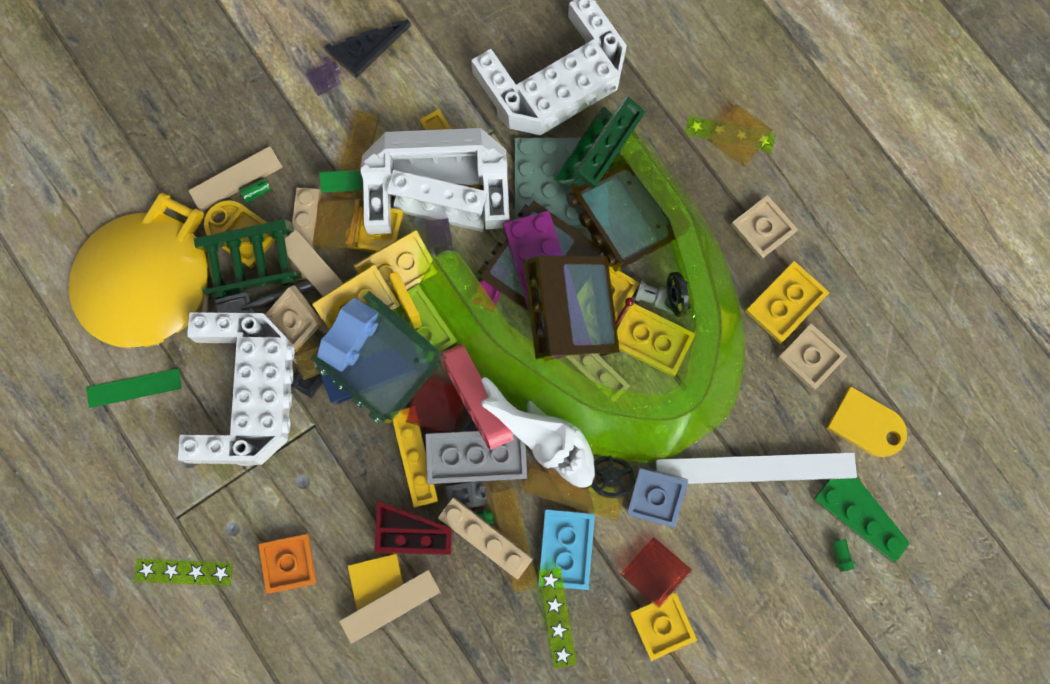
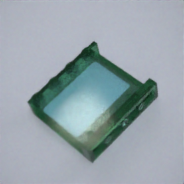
M369 291L363 299L367 301L366 305L379 312L375 321L378 323L375 332L368 336L358 352L359 357L355 364L352 366L348 365L341 372L316 355H313L311 359L316 363L314 368L324 376L329 374L334 379L332 384L342 392L347 390L352 395L350 400L360 408L365 406L371 411L368 414L370 418L378 424L383 422L389 425L447 357Z

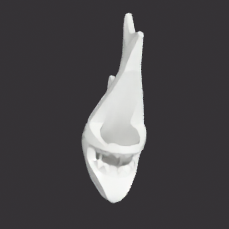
M482 378L481 381L487 393V399L481 402L482 406L498 417L520 440L529 446L533 451L534 457L543 467H554L561 477L575 486L587 487L592 484L595 476L593 454L590 445L579 428L564 419L547 416L532 401L527 402L528 412L516 409L488 378Z

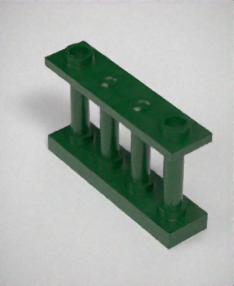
M629 96L622 100L614 114L607 108L602 107L554 180L567 191L571 184L574 183L577 187L581 180L591 188L596 187L646 111Z
M282 219L194 238L195 248L204 250L208 254L213 288L202 290L203 295L212 296L213 299L227 297L228 293L276 283L290 285L295 283V279L302 278L301 273L290 271L285 242L287 233L294 231L293 223ZM272 237L275 239L281 274L271 276L267 274L262 245L264 238ZM250 242L253 245L258 273L257 279L245 281L240 253L241 243ZM227 246L231 253L236 283L223 285L217 252L219 248Z

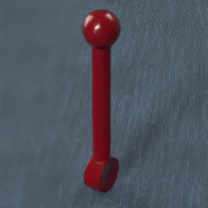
M626 298L625 306L616 320V327L619 326L629 307L634 305L632 298Z

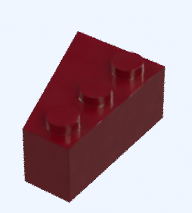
M377 501L374 552L453 555V529Z

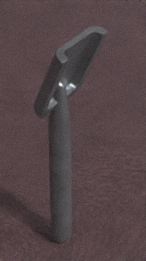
M309 280L293 285L296 286L300 293L315 288ZM289 287L261 296L253 301H250L247 293L216 299L215 306L218 313H254L253 308L276 302Z

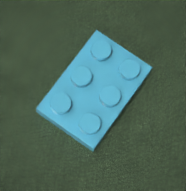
M545 510L539 574L540 586H544L546 583L541 576L549 577L551 571H553V577L560 578V580L554 582L555 587L589 590L595 514Z

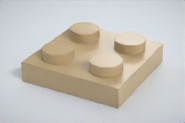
M768 195L731 223L732 228L760 260L798 231Z
M296 286L289 287L265 314L294 345L295 352L324 323Z
M810 324L777 359L812 391H815L847 355L813 324Z

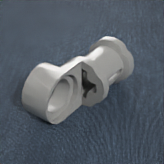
M641 280L635 301H646L654 304V307L662 309L666 314H674L665 305V299L668 298L667 289L647 285L645 281Z

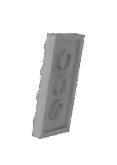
M479 431L426 434L428 484L527 479L526 445L513 432L512 441L492 450L488 449Z

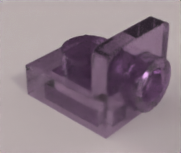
M328 56L323 58L324 65L305 74L317 96L341 84L339 75L342 74L335 61L331 63Z

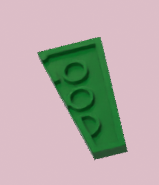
M858 478L828 479L813 499V501L892 563L898 561L910 544Z

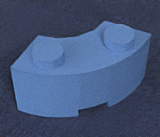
M353 298L340 309L335 323L321 339L317 357L341 372L348 365H354L359 357L358 352L366 339L377 329L378 323L375 321L379 312Z

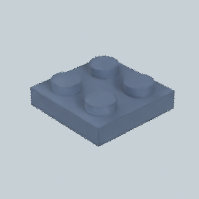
M640 466L627 509V515L675 528L688 479Z

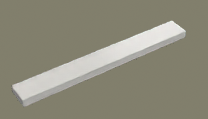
M855 453L656 460V471L688 479V484L857 478Z

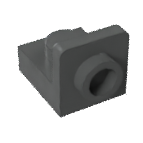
M483 481L446 487L448 504L454 497L468 508L487 504V491Z

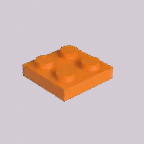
M310 534L258 544L266 594L318 584Z

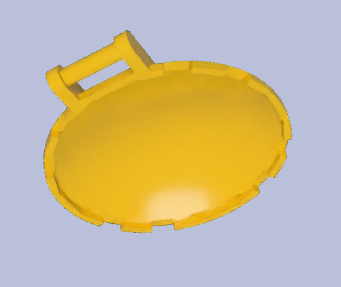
M160 193L148 213H135L119 217L94 232L76 255L71 267L68 283L72 310L85 330L109 345L131 348L149 347L162 343L167 337L184 329L189 323V312L199 311L206 296L203 295L202 290L207 289L209 283L207 281V268H209L206 253L204 250L195 248L194 238H197L194 233L201 223L204 213L172 200L165 193ZM166 208H169L188 217L185 223H182L163 213Z

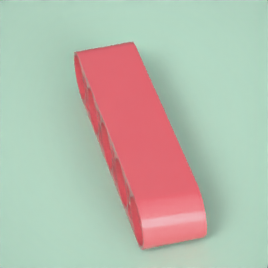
M463 344L440 352L441 363L488 449L492 450L512 441L513 435L511 430L498 417L482 406L481 402L487 399V393L481 381L482 377Z

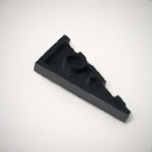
M408 19L393 22L390 27L381 30L375 28L360 33L358 36L345 38V42L333 46L327 44L324 46V49L351 75L357 78L411 27V22Z

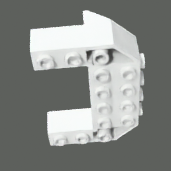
M574 0L569 3L568 18L587 44L517 85L511 79L492 49L471 60L472 73L497 108V117L509 129L542 135L618 89L627 45L595 0Z
M482 128L385 132L362 155L361 175L363 177L364 226L367 234L391 233V200L387 190L393 170L461 186L484 185V191H487L484 203L486 229H503V223L509 222L506 149Z
M189 312L188 337L194 342L236 343L230 435H180L178 460L184 463L262 465L288 441V433L291 426L289 413L292 405L291 384L293 383L292 361L295 356L294 345L263 313Z

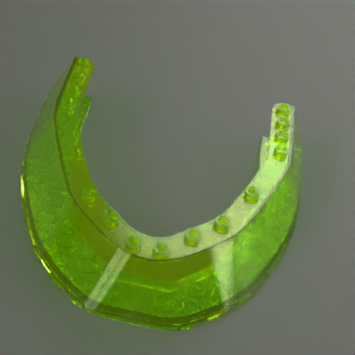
M633 130L619 151L620 155L615 157L611 163V167L615 169L627 162L669 218L676 239L669 243L672 248L681 275L685 282H688L689 305L696 326L687 374L677 389L666 394L657 395L609 388L591 381L554 357L535 359L534 343L508 325L465 261L455 251H446L434 258L419 286L458 341L457 345L463 344L479 374L483 378H488L513 406L521 411L528 412L527 402L532 401L547 416L561 418L572 423L585 436L591 447L592 454L606 457L612 456V458L629 462L652 463L656 462V460L670 459L678 455L717 428L729 416L736 403L744 371L745 333L734 283L725 257L709 224L691 196L650 141Z

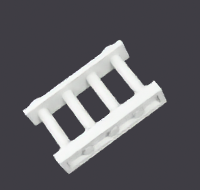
M393 170L387 194L396 196L393 205L394 209L403 210L404 214L476 231H484V203L487 191Z

